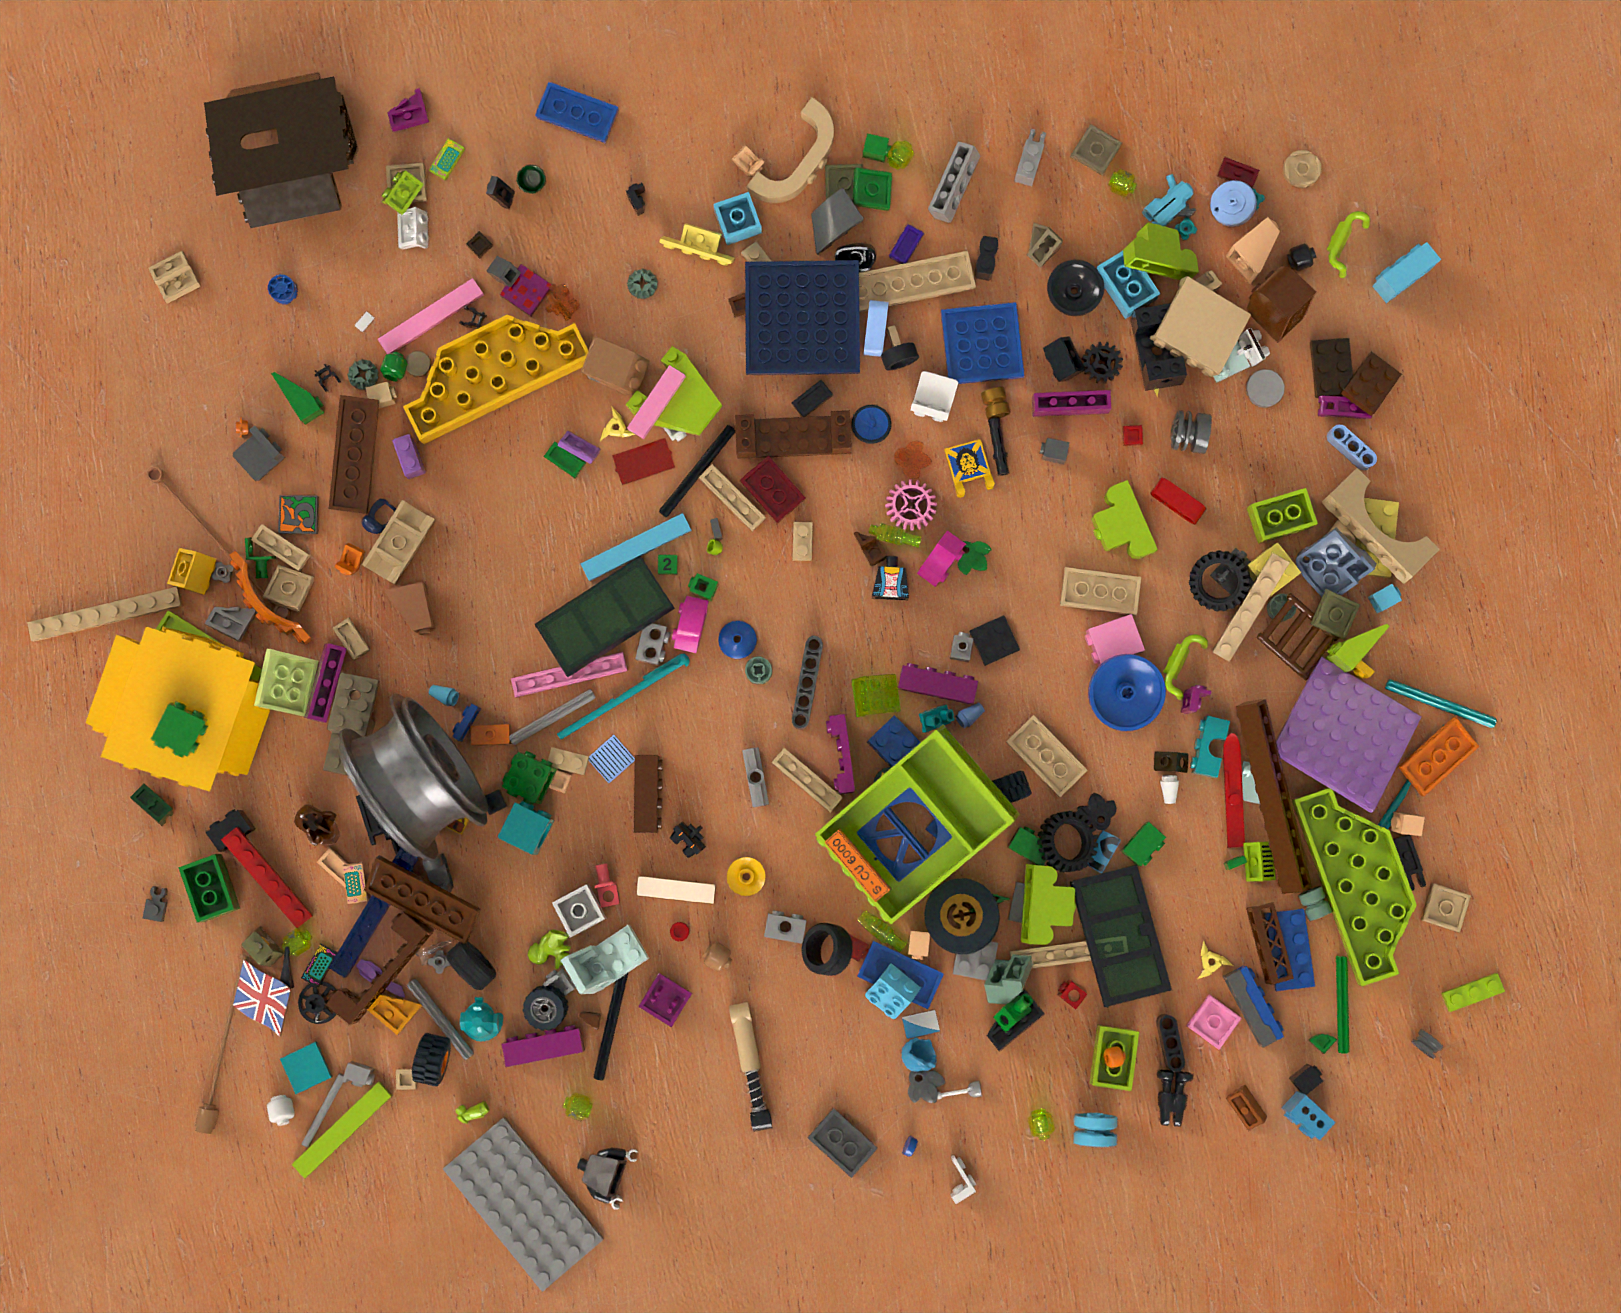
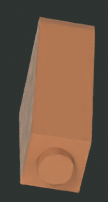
M419 582L385 590L387 597L414 632H419V635L430 633L431 629H435L425 583Z

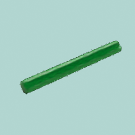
M1336 956L1338 1052L1347 1054L1350 1052L1348 958L1346 956Z

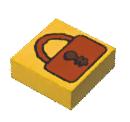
M467 817L456 819L446 827L462 835L470 820Z

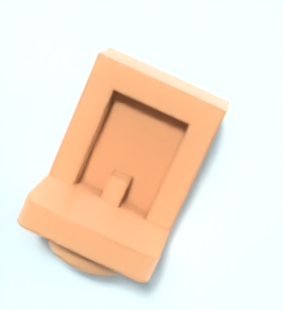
M743 146L732 158V161L747 176L755 175L757 171L760 172L763 168L764 161L758 159L747 146Z

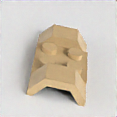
M402 500L362 565L391 583L396 584L424 541L435 519Z

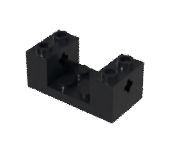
M1171 303L1134 309L1130 320L1145 391L1183 385L1187 376L1183 357L1177 358L1172 356L1166 348H1160L1162 351L1160 355L1152 353V348L1157 346L1154 345V341L1150 337L1155 335Z

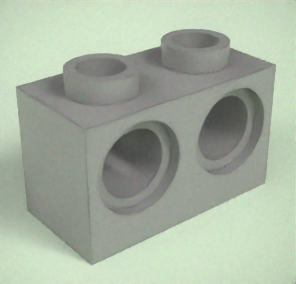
M653 623L644 628L635 659L659 666L660 662L664 661L666 651L663 650L664 644H668L670 632H667L668 628ZM654 630L661 632V636L657 640L651 638V633ZM649 649L656 650V656L654 658H648L646 656V653Z

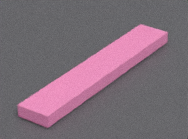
M472 278L378 338V341L387 354L396 352L459 312L465 306L484 296V294Z
M621 652L599 657L570 677L565 675L561 667L511 678L515 697H520L628 670L624 653Z

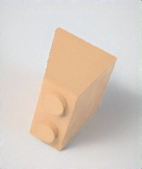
M1268 217L1236 242L1226 255L1227 259L1249 284L1253 283L1261 272L1280 233L1277 223Z

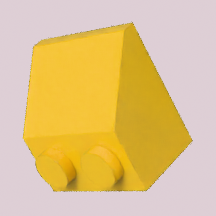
M179 548L167 584L205 595L210 585L211 574L216 567V558L196 551Z

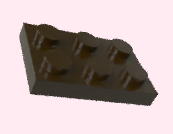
M1349 338L1311 341L1310 349L1315 398H1319V396H1343L1341 394L1353 377Z

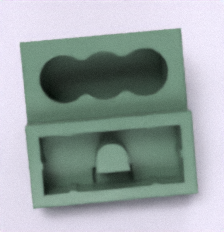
M1012 955L1010 960L995 959L984 984L988 1003L1008 1004L1023 991L1033 967L1031 956Z

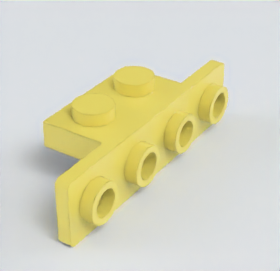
M687 223L684 224L680 241L666 236L661 237L659 241L666 248L674 249L676 247L682 249L681 252L685 254H699V257L705 260L712 258L721 265L732 264L735 259L732 256L717 252L722 234Z

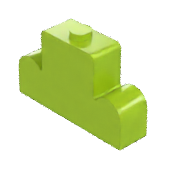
M1148 222L1136 233L1137 237L1123 250L1124 265L1128 268L1177 280L1187 276L1192 279L1199 273L1195 253L1190 249H1183L1181 251L1178 230Z
M1128 480L1110 487L1104 497L1106 504L1110 508L1094 514L1091 518L1095 527L1093 532L1096 539L1101 541L1106 552L1128 544L1127 554L1132 559H1141L1155 553L1158 549Z
M1026 864L1021 942L1048 944L1053 939L1051 925H1073V916L1076 909L1075 888L1053 885L1058 877L1053 867Z

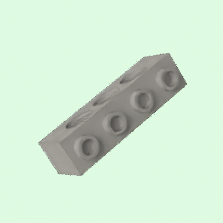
M957 142L928 208L935 219L951 223L981 156L975 146Z

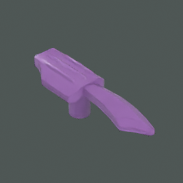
M361 959L356 965L360 975L370 983L378 974L381 975L383 973L382 969L371 961ZM391 982L386 990L397 996L405 997L401 985Z

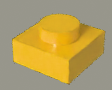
M1362 660L1353 670L1354 674L1361 679L1370 678L1375 672Z

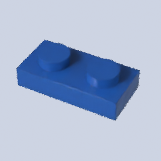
M471 704L465 708L462 713L464 717L461 723L458 722L452 731L454 733L453 738L461 742L464 740L481 710L480 707Z

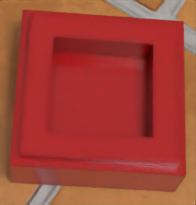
M1142 425L1122 427L1123 446L1143 445Z

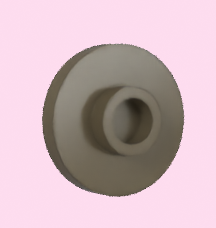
M415 351L407 356L408 365L406 370L411 375L420 377L428 373L431 361L424 352Z

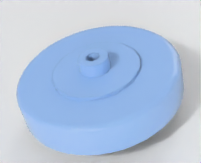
M1237 180L1221 184L1212 194L1210 208L1214 218L1220 224L1228 227H1237L1245 224L1252 218L1257 206L1256 196L1252 188L1248 184Z

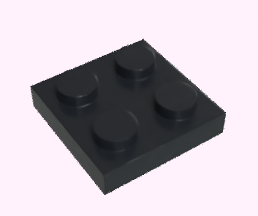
M1004 615L969 631L984 666L1020 651Z

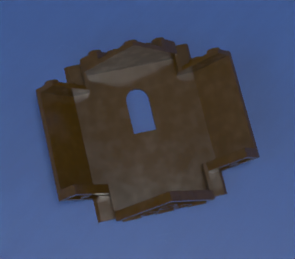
M317 72L233 89L224 99L204 102L207 123L205 130L209 139V158L212 162V181L215 185L216 196L239 192L237 194L240 205L243 204L245 212H243L244 220L246 223H249L250 228L341 210L342 203L333 172L349 169L348 165L354 164L359 149L343 94L341 95V92L337 91L334 76L321 79L320 73ZM277 129L279 144L254 149H244L241 146L242 138L248 134Z

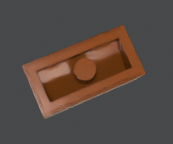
M1246 1085L1226 1097L1248 1131L1266 1121V1114Z

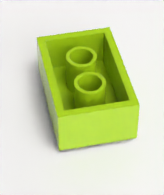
M1306 488L1253 503L1247 507L1258 544L1318 525Z
M1097 1024L1089 1082L1091 1085L1132 1091L1139 1031ZM1120 1047L1126 1055L1124 1064L1109 1068L1104 1060V1051L1107 1048Z

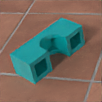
M1205 716L1204 719L1200 720L1198 728L1201 731L1200 738L1196 739L1194 749L1197 750L1196 756L1192 757L1190 768H1193L1192 773L1218 778L1222 758L1214 757L1210 753L1209 744L1213 739L1226 740L1230 721L1211 716Z

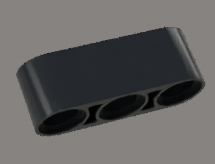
M1161 1014L1156 1020L1164 1063L1168 1069L1179 1072L1185 1066V1058L1177 1022L1173 1016ZM1165 1018H1169L1171 1021L1169 1028H1163L1162 1021ZM1173 1037L1175 1045L1168 1048L1166 1041L1168 1038ZM1174 1057L1179 1059V1064L1176 1067H1172L1170 1064L1171 1059Z

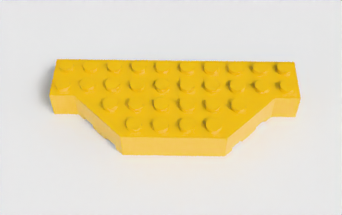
M505 315L439 347L421 397L403 407L419 440L426 444L582 368L588 354V349L575 323L555 331L528 321L516 319L510 315Z

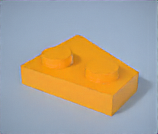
M381 994L369 1007L368 1011L398 1035L422 1005L421 1003Z

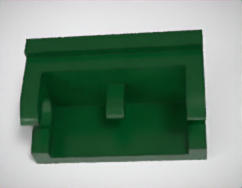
M145 784L130 797L161 826L166 823L165 819L168 816L173 815V808Z

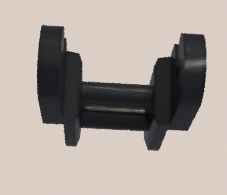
M465 306V310L473 312L471 322L464 323L460 321L459 324L469 328L472 326L477 327V329L482 327L483 319L487 318L485 312L479 313L475 308ZM476 315L480 316L478 324L474 323Z
M325 363L323 369L318 372L315 370V377H319L320 380L318 382L324 391L327 392L324 380L330 376L335 377L338 383H341V380L334 371L331 372L329 369L331 366H327ZM328 370L329 374L322 378L320 375Z

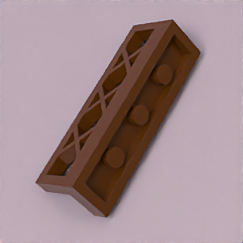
M1274 902L1246 908L1265 983L1272 985L1294 979ZM1270 908L1271 917L1269 921L1262 918L1260 910ZM1269 926L1276 931L1274 940L1267 937L1266 932ZM1274 945L1281 950L1279 959L1272 956L1271 951ZM1279 965L1285 967L1287 976L1278 978L1276 970Z

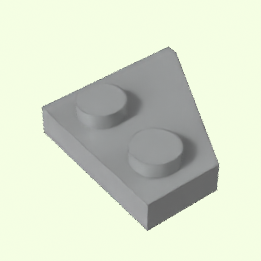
M214 607L205 625L240 642L257 612L253 608Z

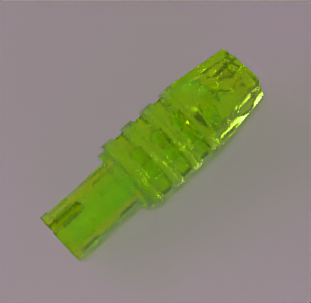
M881 523V526L871 524L869 528V534L876 535L877 540L896 545H902L903 543L919 548L922 536L905 533L904 529Z
M865 910L859 916L858 922L882 943L887 942L899 953L906 946L907 942H904L895 935L893 929L878 917Z

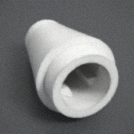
M1163 775L1160 784L1164 803H1176L1179 780H1177L1176 775Z

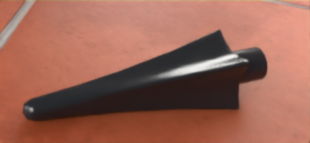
M286 946L280 980L292 989L294 988L290 964V948Z

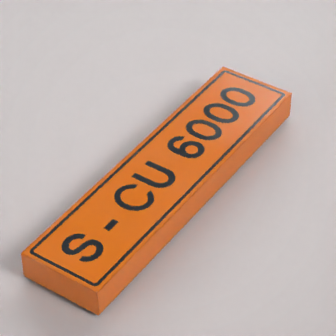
M841 829L825 841L826 845L875 902L891 889Z

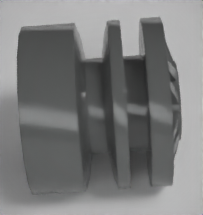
M1178 410L1171 426V449L1177 450L1180 445L1181 451H1185L1188 443H1190L1192 453L1205 454L1211 434V414L1197 413L1193 421L1191 411H1187L1184 418V411Z

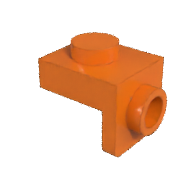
M351 543L345 544L340 561L335 564L334 568L344 575L354 574L359 570L365 550Z

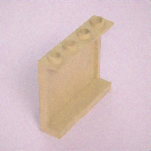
M1187 276L1180 280L1178 292L1155 335L1151 336L1150 339L1154 341V345L1157 347L1168 349L1172 356L1177 358L1183 357L1189 366L1200 368L1206 376H1216L1221 373L1251 314Z

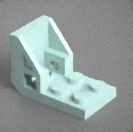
M627 925L597 946H589L561 959V962L580 994H594L648 960L649 956L631 925Z

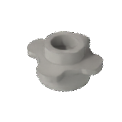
M217 562L212 578L214 580H222L224 583L230 582L234 570L233 566H226L221 562Z
M438 950L436 955L428 960V964L433 966L438 974L443 973L444 968L450 966L446 958L447 956L444 955L442 950Z

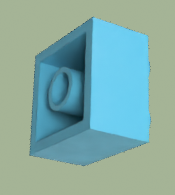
M749 192L713 204L726 245L762 233L761 224Z

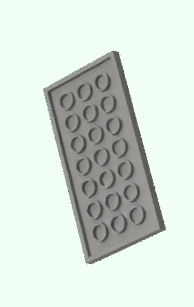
M505 1117L443 1168L445 1173L542 1292L604 1239Z

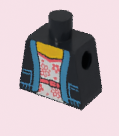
M887 556L886 567H878L872 599L908 601L906 569L898 567V557Z

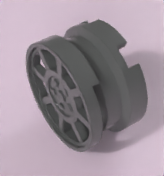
M1422 1029L1418 1032L1417 1041L1414 1039L1411 1041L1418 1049L1432 1059L1436 1057L1433 1053L1443 1049V1045Z

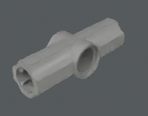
M759 747L742 750L752 806L769 805ZM754 772L761 774V780L757 783L752 782L750 779L751 774Z

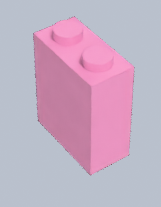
M1132 614L1086 631L1085 640L1088 646L1091 645L1093 650L1091 656L1094 663H1098V666L1113 656L1120 654L1135 655L1145 650Z

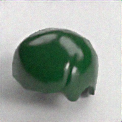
M529 164L518 171L516 182L522 191L533 194L543 189L546 183V175L538 165Z

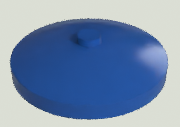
M1120 654L1104 661L1093 673L1088 688V699L1093 713L1105 725L1120 731L1137 730L1151 723L1160 713L1166 696L1165 682L1158 668L1149 660L1134 654Z

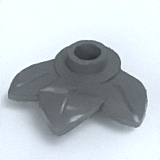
M911 1071L909 1074L911 1084L908 1088V1096L913 1103L920 1100V1098L930 1103H936L938 1098L936 1087L943 1085L945 1080L936 1071ZM918 1074L922 1075V1080L919 1082L915 1080V1076Z

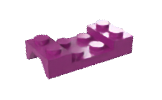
M845 714L829 716V721H826L827 734L831 733L832 737L840 738L836 739L837 751L842 753V758H839L840 771L844 770V773L837 774V778L834 779L835 791H839V795L855 793Z

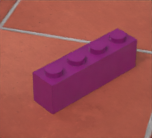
M1111 390L1034 393L1032 397L1033 417L1108 414L1111 410Z
M330 643L324 644L304 718L322 723L327 722L347 648Z
M907 663L906 666H902L898 689L973 705L978 681L974 680L975 677L963 675L962 678L955 676L956 673L944 671L943 674L938 673L935 668L926 667L924 670L919 669L916 664Z
M575 1025L564 1027V1031L557 1032L556 1029L544 1031V1035L537 1036V1032L526 1034V1038L518 1039V1036L506 1038L507 1042L502 1043L505 1067L584 1052L581 1027L576 1028Z

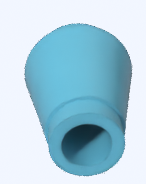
M433 684L429 689V695L446 706H454L458 701L459 692L454 688Z

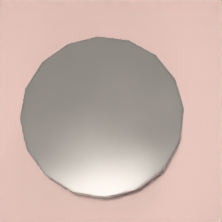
M1263 369L1256 371L1246 383V394L1254 405L1268 408L1281 400L1285 386L1278 373Z

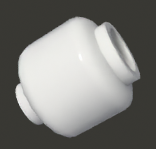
M286 1095L271 1098V1101L267 1104L270 1122L277 1123L278 1126L288 1124L289 1120L295 1116L292 1099L287 1098Z

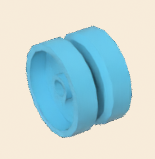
M1079 1113L1074 1115V1125L1084 1129L1074 1132V1144L1094 1147H1112L1117 1145V1134L1110 1131L1118 1126L1117 1116L1103 1113Z

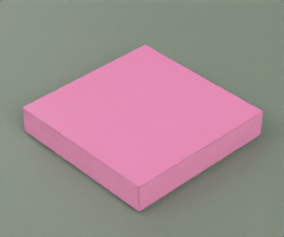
M1208 994L1186 1026L1220 1050L1241 1020V1017Z

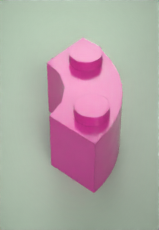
M947 530L917 574L935 587L939 581L943 583L949 575L947 571L955 560L959 561L965 553L962 549L966 543Z
M686 596L685 602L680 603L678 613L681 616L678 629L674 628L672 640H675L674 648L693 653L697 652L707 616L708 600Z

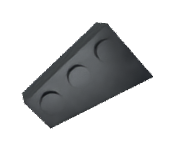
M1023 988V991L1018 995L1022 996L1023 994H1028V992ZM1034 1000L1029 1006L1032 1011L1020 1019L1007 1032L996 1021L994 1022L986 1036L999 1052L1045 1015ZM1001 1015L1002 1021L1005 1024H1009L1007 1017Z

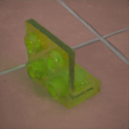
M895 674L863 676L852 679L856 717L901 711Z

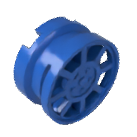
M276 275L268 283L270 296L280 304H289L297 297L298 289L296 284L286 275Z

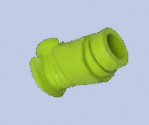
M485 1101L467 1110L464 1105L456 1108L458 1120L465 1124H468L470 1120L484 1117L490 1111Z

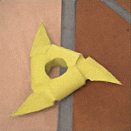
M612 407L613 418L606 425V428L603 429L600 441L608 435L618 437L635 435L626 430V426L621 419L622 416ZM615 424L619 425L618 430H613Z
M1203 941L1201 956L1204 970L1197 979L1211 975L1222 964L1233 966L1225 957L1208 951ZM1210 958H1213L1215 960V963L1213 965H1209L1208 963Z

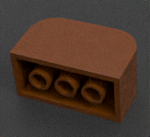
M1280 266L1276 271L1272 270L1265 277L1266 281L1263 284L1258 283L1252 289L1247 307L1251 317L1277 343L1304 319L1317 292L1294 270L1287 266Z

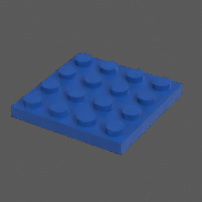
M1016 302L941 310L947 375L949 378L956 379L958 384L1024 378Z

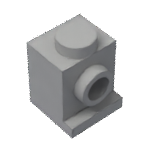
M959 632L958 635H954L950 659L964 662L970 661L973 638H970V634ZM959 643H965L966 648L960 649Z
M351 1061L347 1065L342 1082L346 1083L351 1080V1084L362 1087L367 1084L371 1086L375 1078V1074H373L374 1068Z

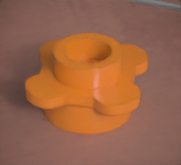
M240 417V422H236V433H240V438H242V435H248V420H242V417Z

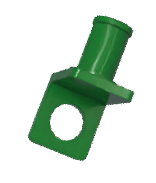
M252 537L245 538L246 560H253L255 562V578H268L267 561L269 559H276V556H254Z
M1029 994L1018 995L994 1016L996 1022L1005 1032L1032 1011L1029 1007L1033 1003L1032 997ZM1001 1015L1007 1017L1009 1024H1005L1002 1021Z

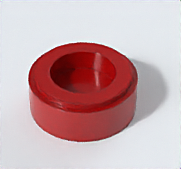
M676 922L670 928V935L675 941H684L689 936V927L684 922Z

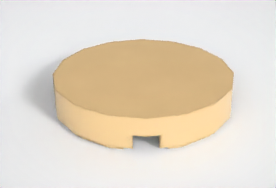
M1298 150L1286 159L1283 165V174L1290 185L1297 188H1306L1312 186L1318 180L1321 174V163L1319 158L1311 154L1310 151Z

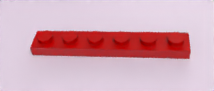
M238 826L221 839L296 928L313 916Z

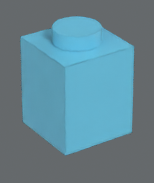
M1393 584L1368 596L1376 613H1380L1402 601L1399 589L1396 586L1394 587Z

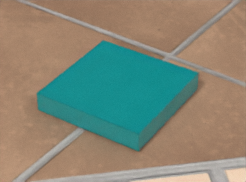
M317 1041L280 1059L295 1094L333 1077Z

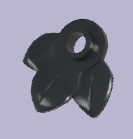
M1092 793L1088 806H1079L1077 808L1080 815L1084 814L1086 816L1085 820H1090L1092 826H1095L1097 830H1105L1109 827L1111 818L1116 814L1117 809L1114 800L1105 803L1102 796L1097 793ZM1102 817L1105 821L1103 823H1099L1097 819Z

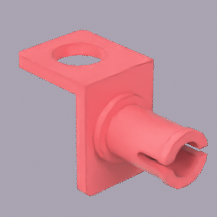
M607 863L595 866L599 883L594 885V887L598 891L602 908L620 903L616 882L610 880ZM606 891H612L614 894V899L611 902H606L603 899V894Z

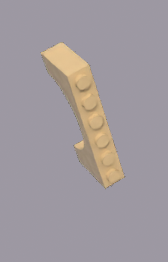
M1356 468L1322 503L1404 584L1440 549L1427 536L1416 542H1401L1382 533L1371 521L1365 508L1364 494L1371 481Z

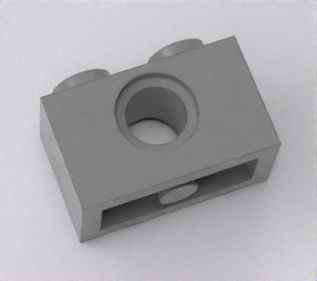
M773 910L772 914L768 913L764 937L802 944L806 920L803 919V915L792 914L791 917L784 916V912ZM781 922H790L791 930L783 932L780 929Z

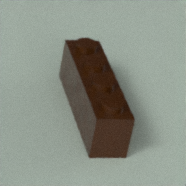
M635 755L634 833H658V829H662V817H659V810H662V798H659V790H662L663 781L659 779V771H663V759H659V755Z

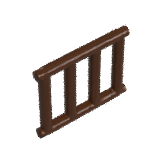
M1289 593L1286 597L1288 599L1265 631L1259 633L1256 638L1300 677L1308 680L1310 677L1309 672L1331 643L1339 638L1323 631L1328 636L1303 668L1296 663V660L1320 630L1319 628L1312 626L1290 657L1283 652L1282 649L1304 620L1308 618L1312 621L1315 615L1297 597ZM1294 605L1301 613L1275 645L1269 637Z

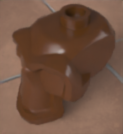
M309 804L302 806L297 811L294 823L300 830L306 833L308 840L316 846L319 843L321 845L334 844L340 837V831L335 822V813L321 811Z

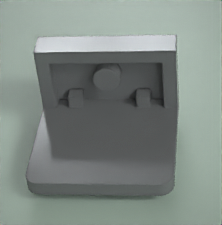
M254 425L249 430L253 436L233 452V457L253 480L259 481L285 457L281 453L282 448L275 441L272 443L268 439L270 435L264 428L259 429Z

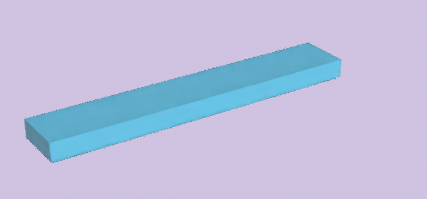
M682 513L581 563V566L588 580L591 581L692 530Z

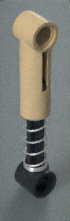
M749 1003L729 1005L741 1070L746 1072L745 1076H747L748 1081L746 1084L749 1086L748 1093L751 1096L752 1112H750V1120L753 1132L771 1129L773 1126L770 1110L766 1108V1103L763 1101L764 1093L761 1091L762 1084L759 1081L761 1076L758 1075V1070L761 1066Z

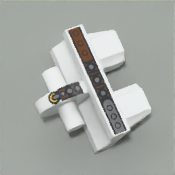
M1249 328L1238 339L1241 349L1237 353L1238 355L1244 354L1253 367L1266 359L1270 351L1268 347L1260 346L1258 342L1262 337L1260 331Z

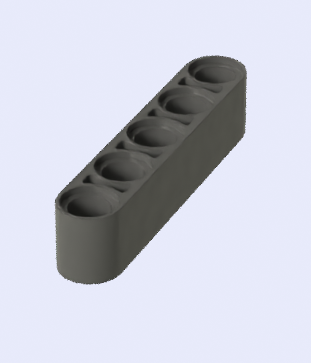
M818 636L809 637L805 644L792 715V724L799 730L805 729L810 721L823 649V642ZM811 641L819 642L820 646L817 650L809 648ZM809 659L815 660L816 667L813 669L807 668L805 665L806 661ZM810 678L813 681V685L805 688L802 685L803 679ZM807 697L810 701L809 705L806 707L800 706L798 703L799 699ZM799 715L806 718V723L802 726L795 723V719Z

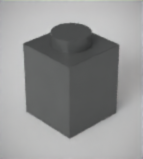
M496 256L486 270L496 281L510 288L521 274L511 262L499 256Z
M1047 438L1045 443H1041L1039 454H1043L1042 460L1064 464L1067 459L1070 442Z

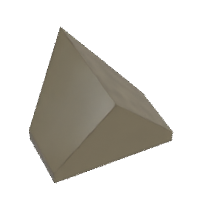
M1033 223L1027 256L1039 267H1042L1061 248L1063 240L1050 227Z

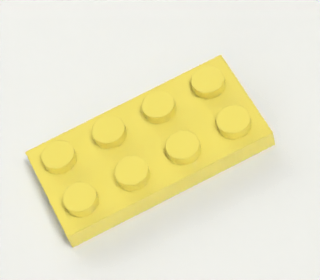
M1364 498L1365 508L1371 521L1382 533L1395 540L1399 502ZM1355 537V545L1361 550H1365L1377 563L1375 570L1370 572L1368 576L1391 578L1392 572Z

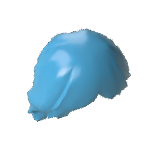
M914 1038L902 1047L901 1058L906 1068L910 1071H929L936 1067V1053L930 1039Z

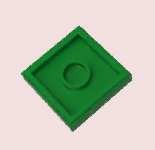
M856 167L854 169L853 204L858 207L889 211L892 173Z

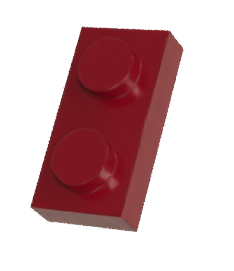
M1224 157L1217 177L1228 181H1242L1253 188L1260 170Z

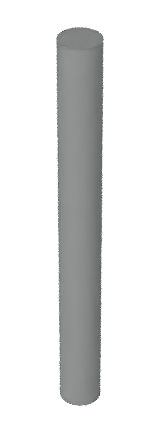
M338 1074L301 1143L303 1146L309 1147L343 1083V1074Z

